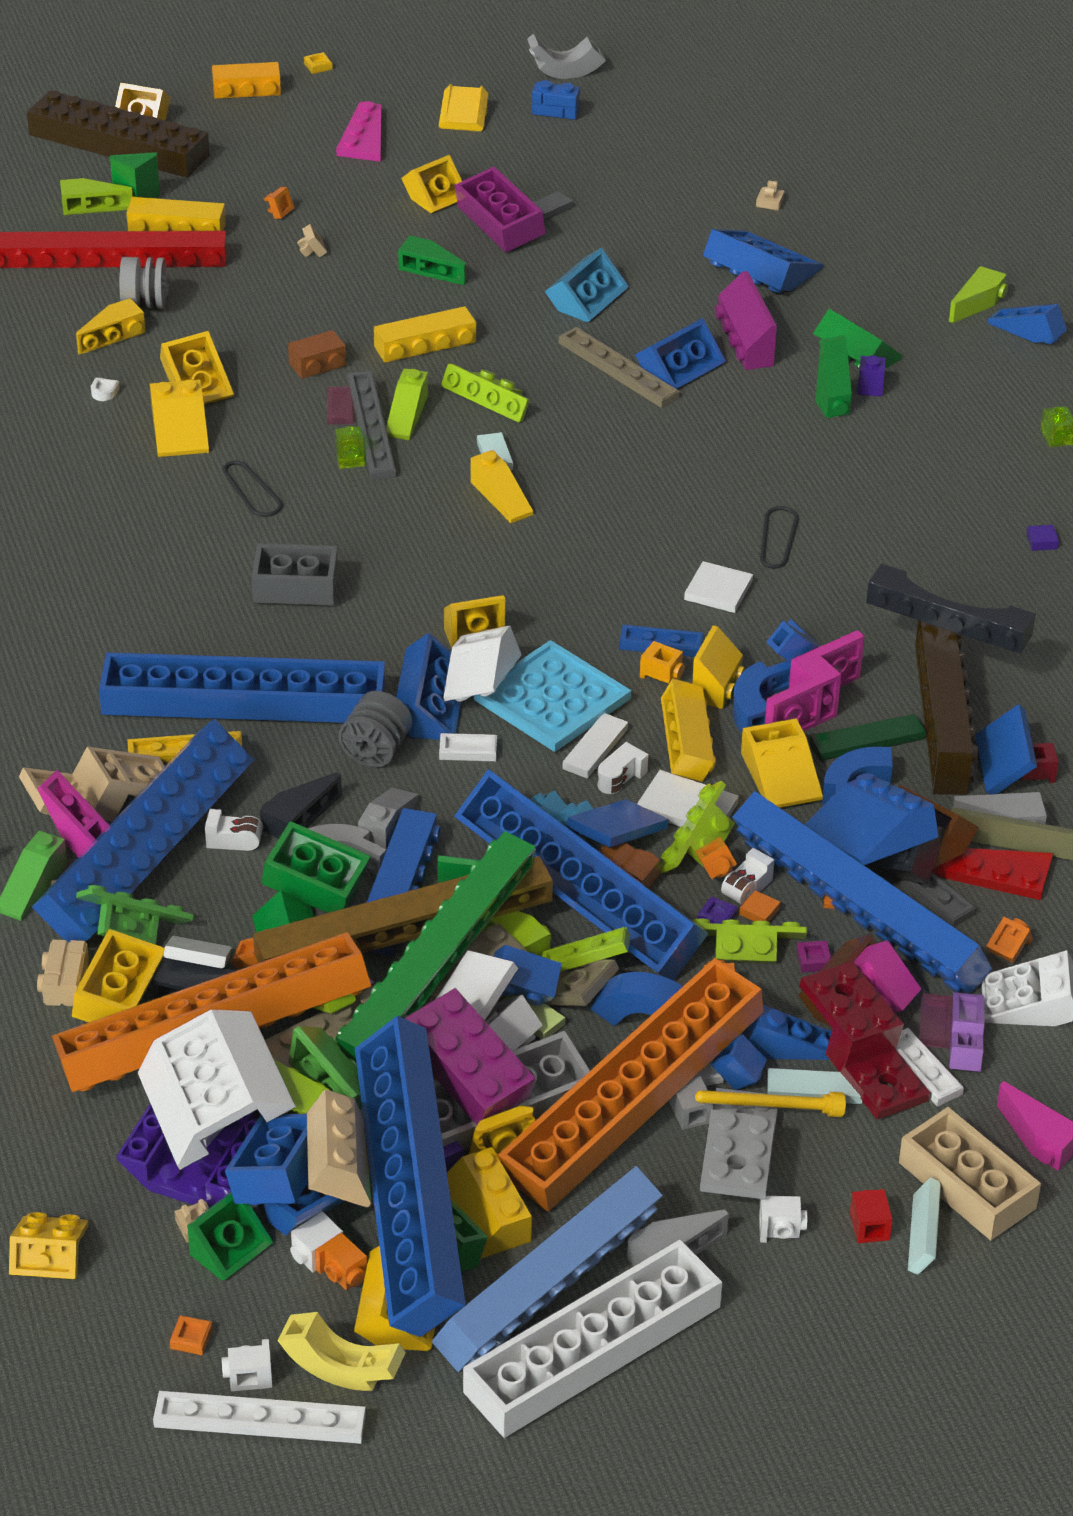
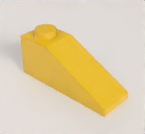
M494 450L471 457V483L510 523L533 515V510L507 463Z

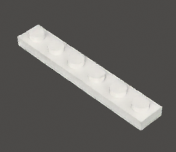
M159 1391L153 1422L155 1428L361 1444L366 1412L365 1407Z

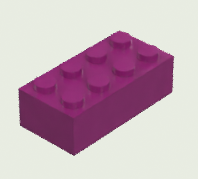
M495 167L454 185L458 208L504 252L513 250L545 234L542 210Z
M456 988L405 1018L426 1028L433 1076L476 1125L481 1120L513 1109L530 1098L535 1077Z

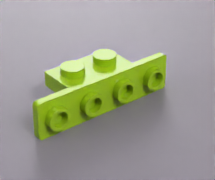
M449 363L447 365L441 383L443 388L516 422L523 421L529 404V399L522 396L523 390L514 387L515 383L503 378L499 380L495 378V373L481 369V372H470Z
M723 781L713 785L707 784L701 789L698 794V802L686 814L688 819L675 832L673 844L661 856V873L676 868L686 852L703 867L695 851L718 837L725 841L735 823L715 805L726 786Z
M708 919L692 920L709 933L707 936H716L715 958L725 962L776 964L777 939H806L807 927H800V923L784 922L782 926H770L768 921H754L752 925H740L738 920H723L722 924H712Z

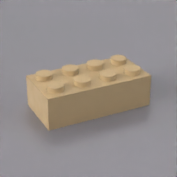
M949 1107L902 1137L899 1163L923 1184L930 1177L940 1181V1198L990 1241L1037 1209L1041 1183Z

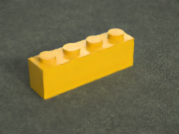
M132 197L127 210L128 231H223L226 224L225 204Z
M466 306L374 326V347L384 363L476 342V321Z
M672 678L661 697L671 773L703 782L708 772H712L716 763V757L713 755L712 749L713 738L710 736L709 730L710 719L707 717L706 711L707 700L704 698L703 687Z

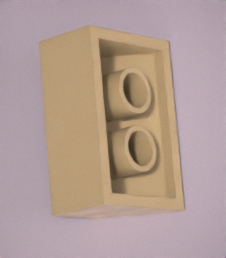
M325 1089L307 1112L309 1189L369 1207L371 1204L370 1167L364 1118L354 1098Z

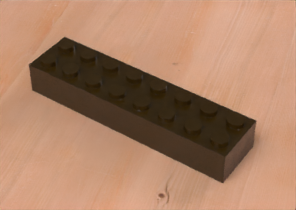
M50 90L27 111L28 129L31 136L108 157L110 155L157 152L158 170L188 178L209 157L208 132L194 127L190 128L179 125L176 122L160 120L157 117H149L137 112L126 111L115 106L100 104L97 101L81 99L78 96L66 95L59 91Z
M918 620L915 653L933 794L967 795L969 783H974V766L971 765L972 762H977V745H972L975 738L974 726L969 725L972 722V708L967 707L969 705V688H964L967 683V672L962 670L964 667V652H959L961 650L962 637L961 634Z

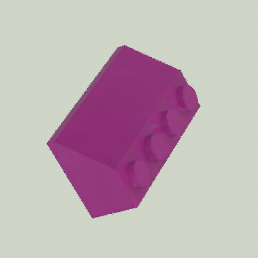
M743 271L718 295V305H715V316L717 320L721 321L723 333H727L729 344L731 347H734L736 358L738 361H741L745 370L774 366L777 325L749 272Z

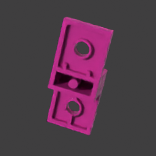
M857 630L792 659L789 689L767 698L765 724L797 718L804 732L837 717L840 687L860 678L865 636Z

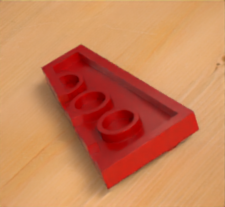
M967 848L965 853L934 868L932 872L940 878L1041 900L1052 863L1053 853Z

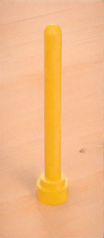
M700 1090L695 1094V1099L699 1103L821 1110L828 1117L842 1118L846 1107L843 1092L830 1091L828 1094H823L822 1097Z

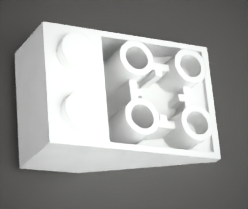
M511 626L463 635L452 647L443 697L445 701L453 699L464 701L473 695L488 696L496 691V688L506 678L505 676L521 656Z
M1068 951L988 973L982 981L985 1023L1058 1026L1072 1022L1073 960Z

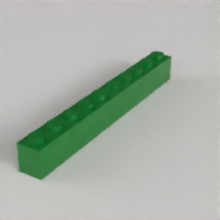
M506 831L497 840L491 841L485 856L481 860L477 859L474 862L468 877L458 882L449 900L445 899L441 903L438 914L434 919H429L424 924L421 935L417 940H412L408 944L404 956L399 962H393L387 977L382 983H376L370 998L365 1004L361 1003L356 1008L353 1019L349 1024H344L339 1029L336 1040L340 1050L348 1059H352L357 1064L355 1048L394 1017L399 1016L405 1019L424 1005L534 866L536 846Z

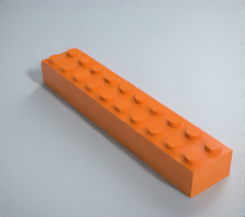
M348 932L63 1031L52 1035L71 1091H87L92 1089L97 1083L106 1080H118L124 1077L126 1073L140 1069L154 1040L209 1010L251 1011L258 1027L264 1028L274 1024L275 1020L287 1016H299L309 1008L315 1006L323 1007V1003L349 994L353 996L358 995L364 989L371 987L362 953Z
M716 958L709 962L498 1154V1158L515 1188L549 1212L763 1013L762 989Z

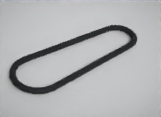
M229 461L223 466V473L253 514L267 517L281 510V500L244 462ZM234 464L243 466L277 501V509L267 513L258 512L253 509L226 468Z
M776 506L770 508L765 513L760 560L768 568H780L787 561L798 522V514L789 507ZM785 510L794 515V522L785 554L781 563L769 564L764 560L768 516L773 511Z

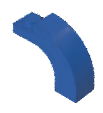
M792 619L788 623L783 620L767 640L769 646L789 662L822 646Z
M760 661L747 668L738 677L734 687L733 719L741 733L743 728L765 724L767 703L764 698L789 689L791 662L785 661L766 667Z
M892 747L860 748L837 758L830 765L825 775L822 804H826L846 783L856 780L862 774H873L875 777L891 784L893 767Z
M623 973L611 978L597 993L590 1009L615 1026L629 1014L645 1013L652 1015L683 986L666 977L652 973Z

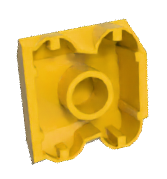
M450 83L444 90L439 120L440 129L482 131L485 126L488 92L483 86L480 88L453 86Z
M518 1106L481 1120L475 1128L469 1154L492 1147L498 1156L501 1151L535 1121L532 1115L533 1107Z

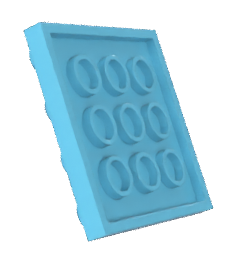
M549 640L515 663L493 694L488 696L474 695L476 702L556 752L592 727L604 713L609 715L631 699V690Z

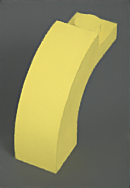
M318 1312L290 1315L278 1339V1342L287 1354L309 1373L331 1384L361 1391H373L377 1380L394 1379L406 1353L399 1343L361 1346L348 1342L336 1335L327 1326Z

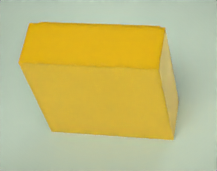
M324 52L304 57V64L312 74L333 70L332 62Z

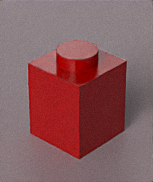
M885 1190L852 1192L850 1217L857 1243L889 1241L892 1216Z

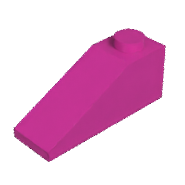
M58 770L37 788L61 837L65 839V844L77 857L109 826Z
M1003 1081L999 1087L997 1107L1030 1154L1040 1162L1059 1171L1073 1156V1121Z

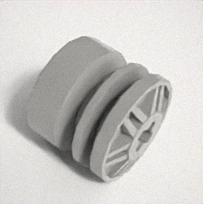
M122 257L119 277L120 301L131 298L140 307L141 299L145 297L147 308H153L155 298L157 309H164L169 292V273L165 258H157L155 268L153 258L149 257L147 258L145 268H142L139 257Z

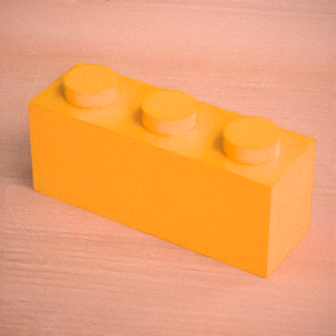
M278 62L212 65L214 99L281 95Z

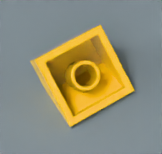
M120 83L115 107L149 117H157L165 121L171 97L160 89Z
M450 155L413 169L401 178L410 198L430 213L457 203L454 185L462 182Z
M504 595L452 603L444 608V630L451 648L463 635L505 627Z
M714 625L694 658L692 684L703 687L707 705L723 709L728 699H733L736 681L745 671V667L742 666L743 654L722 630Z

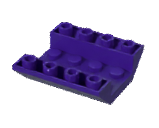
M150 1103L117 1154V1160L148 1191L192 1205L197 1204L200 1199H203L210 1208L231 1192L225 1170L261 1113L257 1109L225 1126L206 1147L208 1155L179 1169Z

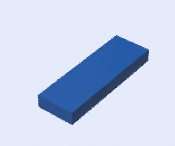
M622 625L619 649L645 652L650 644L655 641L683 651V656L695 657L703 644L704 633Z

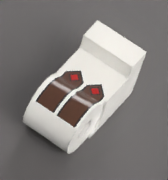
M625 742L598 766V789L605 794H615L622 789V784L626 783L633 776L641 779L648 771V754Z
M210 809L205 825L206 847L229 850H254L259 846L263 823L253 816H244L242 818L222 816L221 810Z
M752 848L746 854V860L735 871H731L726 876L721 887V893L742 905L755 890L761 892L772 882L774 859Z

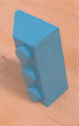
M601 247L578 262L545 290V293L559 312L588 322L629 286Z

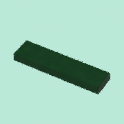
M911 714L810 735V744L821 761L840 757L845 753L860 748L888 747L925 739L926 731L917 716Z

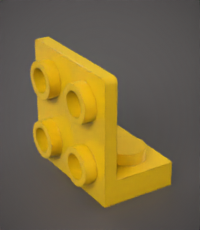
M33 1212L23 1216L10 1236L9 1275L76 1279L78 1275L79 1241L88 1228V1220L80 1219L79 1216L72 1214L62 1215L60 1218L47 1217V1214L41 1212Z

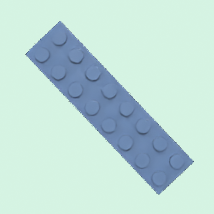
M635 1166L452 1316L432 1340V1343L459 1373L464 1366L490 1352L493 1348L502 1345L511 1336L512 1332L517 1328L520 1330L537 1311L540 1309L544 1310L563 1289L564 1291L568 1290L580 1279L579 1276L585 1271L589 1272L608 1252L612 1253L629 1234L641 1229L647 1223L646 1220L658 1210L655 1204L663 1195L641 1170Z

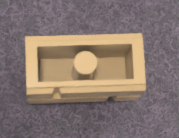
M52 940L49 952H43L42 970L45 971L44 974H38L37 991L42 992L43 1002L46 1005L60 1006V1004H64V1006H73L74 992L82 980L89 963L88 947L85 941L71 940L67 942V940Z

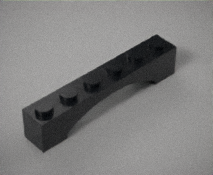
M882 563L868 581L866 599L868 604L1019 654L1022 653L1033 635L1036 613L1011 605L1008 608L994 609L952 602L916 585L906 576L907 571Z

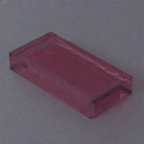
M328 387L327 424H353V402L349 387Z
M922 993L918 1039L925 1046L949 1049L952 996Z

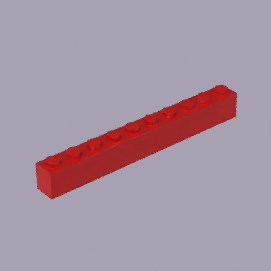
M226 231L0 232V268L120 267L122 257H139L142 267H145L149 257L153 258L154 267H156L157 258H165L166 267H226Z

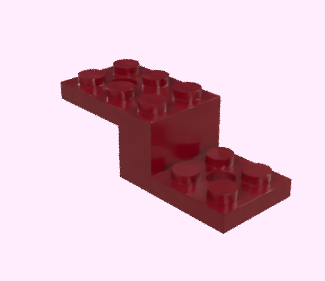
M853 961L801 978L799 987L833 1028L825 1053L826 1056L861 1096L860 1099L876 1120L928 1102L931 1093L896 1050L904 1026L903 1022ZM836 992L846 993L849 997L843 994H837ZM880 1082H888V1083H890L893 1087H890V1086L884 1085V1084H880Z

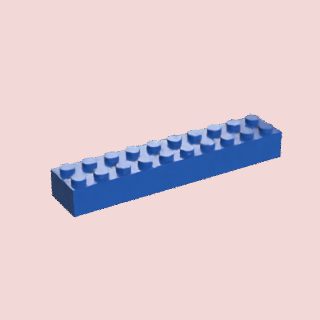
M106 652L99 686L101 715L343 723L352 713L362 695L370 691L385 692V662Z
M214 718L190 739L38 899L32 908L67 942L71 940L87 941L98 930L101 905L76 899L77 892L88 889L90 885H98L107 888L106 892L109 893L125 892L131 894L254 759Z
M489 769L454 816L489 844L492 840H497L506 831L536 846L535 857L540 856L553 880L552 892L604 932L627 927L630 933L628 951L663 977L674 981L709 934Z
M756 791L751 794L732 817L738 826L736 831L746 839L744 843L749 849L754 848L774 859V866L779 869L783 866L788 870L787 874L793 880L800 884L802 881L809 884V889L819 898L823 899L827 895L832 899L831 905L842 914L849 912L854 916L853 920L865 930L868 927L876 931L875 935L882 942L888 940L890 944L892 942L899 947V953L906 959L912 961L915 958L922 963L920 965L921 968L932 977L939 975L945 979L943 981L944 984L953 992L958 993L962 991L966 994H972L992 970L979 944Z
M396 1016L355 1048L389 1326L421 1337L466 1306L427 1031L425 1027Z

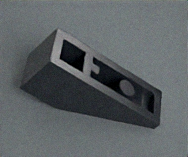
M336 772L275 795L270 801L264 803L260 809L261 822L263 823L262 831L279 839L290 821L305 828L310 826L342 796L341 774Z

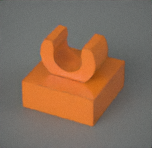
M280 187L264 198V201L269 202L270 208L267 210L273 213L274 219H282L295 208L288 187Z

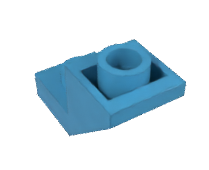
M555 790L545 795L538 793L531 798L533 802L565 826H567L568 817L594 809L587 800L576 805L574 802L566 805Z

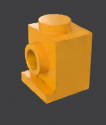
M653 641L641 655L640 678L645 679L649 676L668 684L672 678L680 679L685 665L682 663L683 651Z

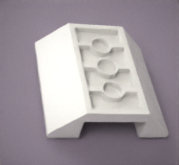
M209 1010L154 1040L138 1071L143 1087L179 1169L209 1154L203 1138L258 1109L266 1122H269L296 1107L251 1011Z

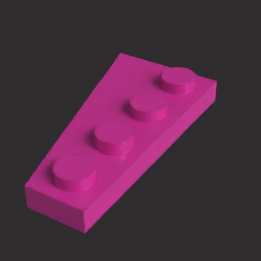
M370 101L359 102L336 148L337 156L381 162V104H375Z

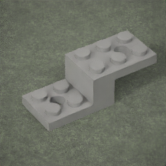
M716 1088V1091H722V1092L756 1093V1092H747V1091H739V1090ZM714 1104L713 1109H711L701 1175V1192L765 1199L772 1158L777 1107Z

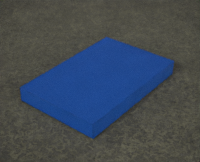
M1020 704L975 734L985 788L988 794H998L1037 767L1026 711Z
M624 799L570 816L567 820V827L607 847H613L668 828L669 819Z

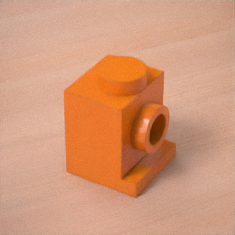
M721 837L695 851L711 879L716 876L717 878H722L728 875L733 870L732 867L737 865Z
M339 1233L315 1249L316 1271L319 1274L325 1272L332 1282H338L346 1291L352 1287H357L363 1282L367 1268V1256L344 1234Z

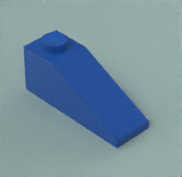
M1059 304L1000 309L987 319L990 325L1034 343H1054L1059 340V336L1067 331Z

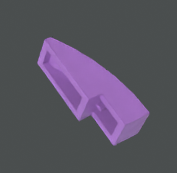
M953 992L949 1069L981 1072L984 995Z

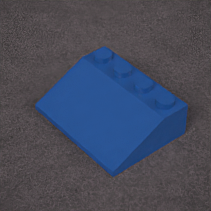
M712 229L703 253L704 257L711 259V264L718 267L727 266L730 268L729 272L735 275L748 271L754 283L760 285L765 283L769 285V290L777 293H782V290L792 291L823 267V264L746 230Z
M862 774L856 780L846 783L804 824L862 865L938 838L934 804L877 778L873 774Z

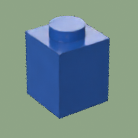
M742 1034L736 1037L713 1059L711 1066L734 1090H737L747 1085L752 1086L762 1077L761 1071L767 1059Z

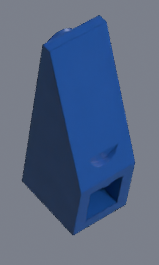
M763 1005V1013L741 1033L767 1059L830 1060L825 1053L832 1033L831 1030Z

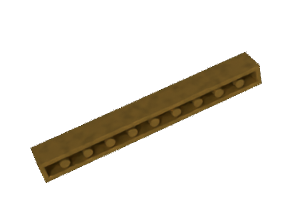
M540 856L535 857L534 866L493 917L552 901L553 880ZM468 875L253 933L254 955L258 963L346 932H348L361 953L416 939L421 935L424 924L429 919L433 920L438 914L441 903L445 899L449 900L454 894L458 882L461 879L465 880Z

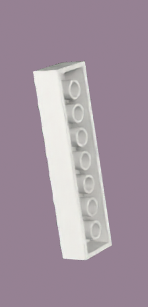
M678 1240L464 1366L463 1393L502 1437L505 1438L720 1308L722 1281L681 1240Z

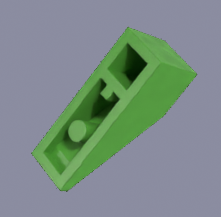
M40 830L23 849L1 894L0 914L20 921L23 920L32 909V906L50 887L51 880H55L68 865L65 839Z

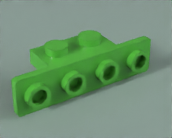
M90 885L88 889L79 891L76 894V899L101 905L97 934L105 936L108 930L111 929L156 945L159 920L183 924L193 921L194 914L184 912L183 907L175 905L159 906L156 900L132 899L133 895L125 892L109 893L106 892L107 888L103 886Z

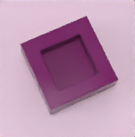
M827 941L797 943L796 952L801 973L819 972L831 958Z

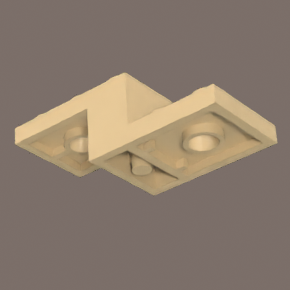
M86 747L73 774L60 773L105 821H114L128 794L136 797L165 765L157 756ZM23 767L19 775L20 780L37 806V809L43 814L50 815L37 788L55 771Z

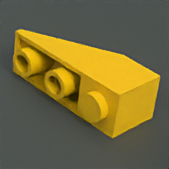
M131 298L108 305L76 332L78 354L80 355L145 333L144 312Z

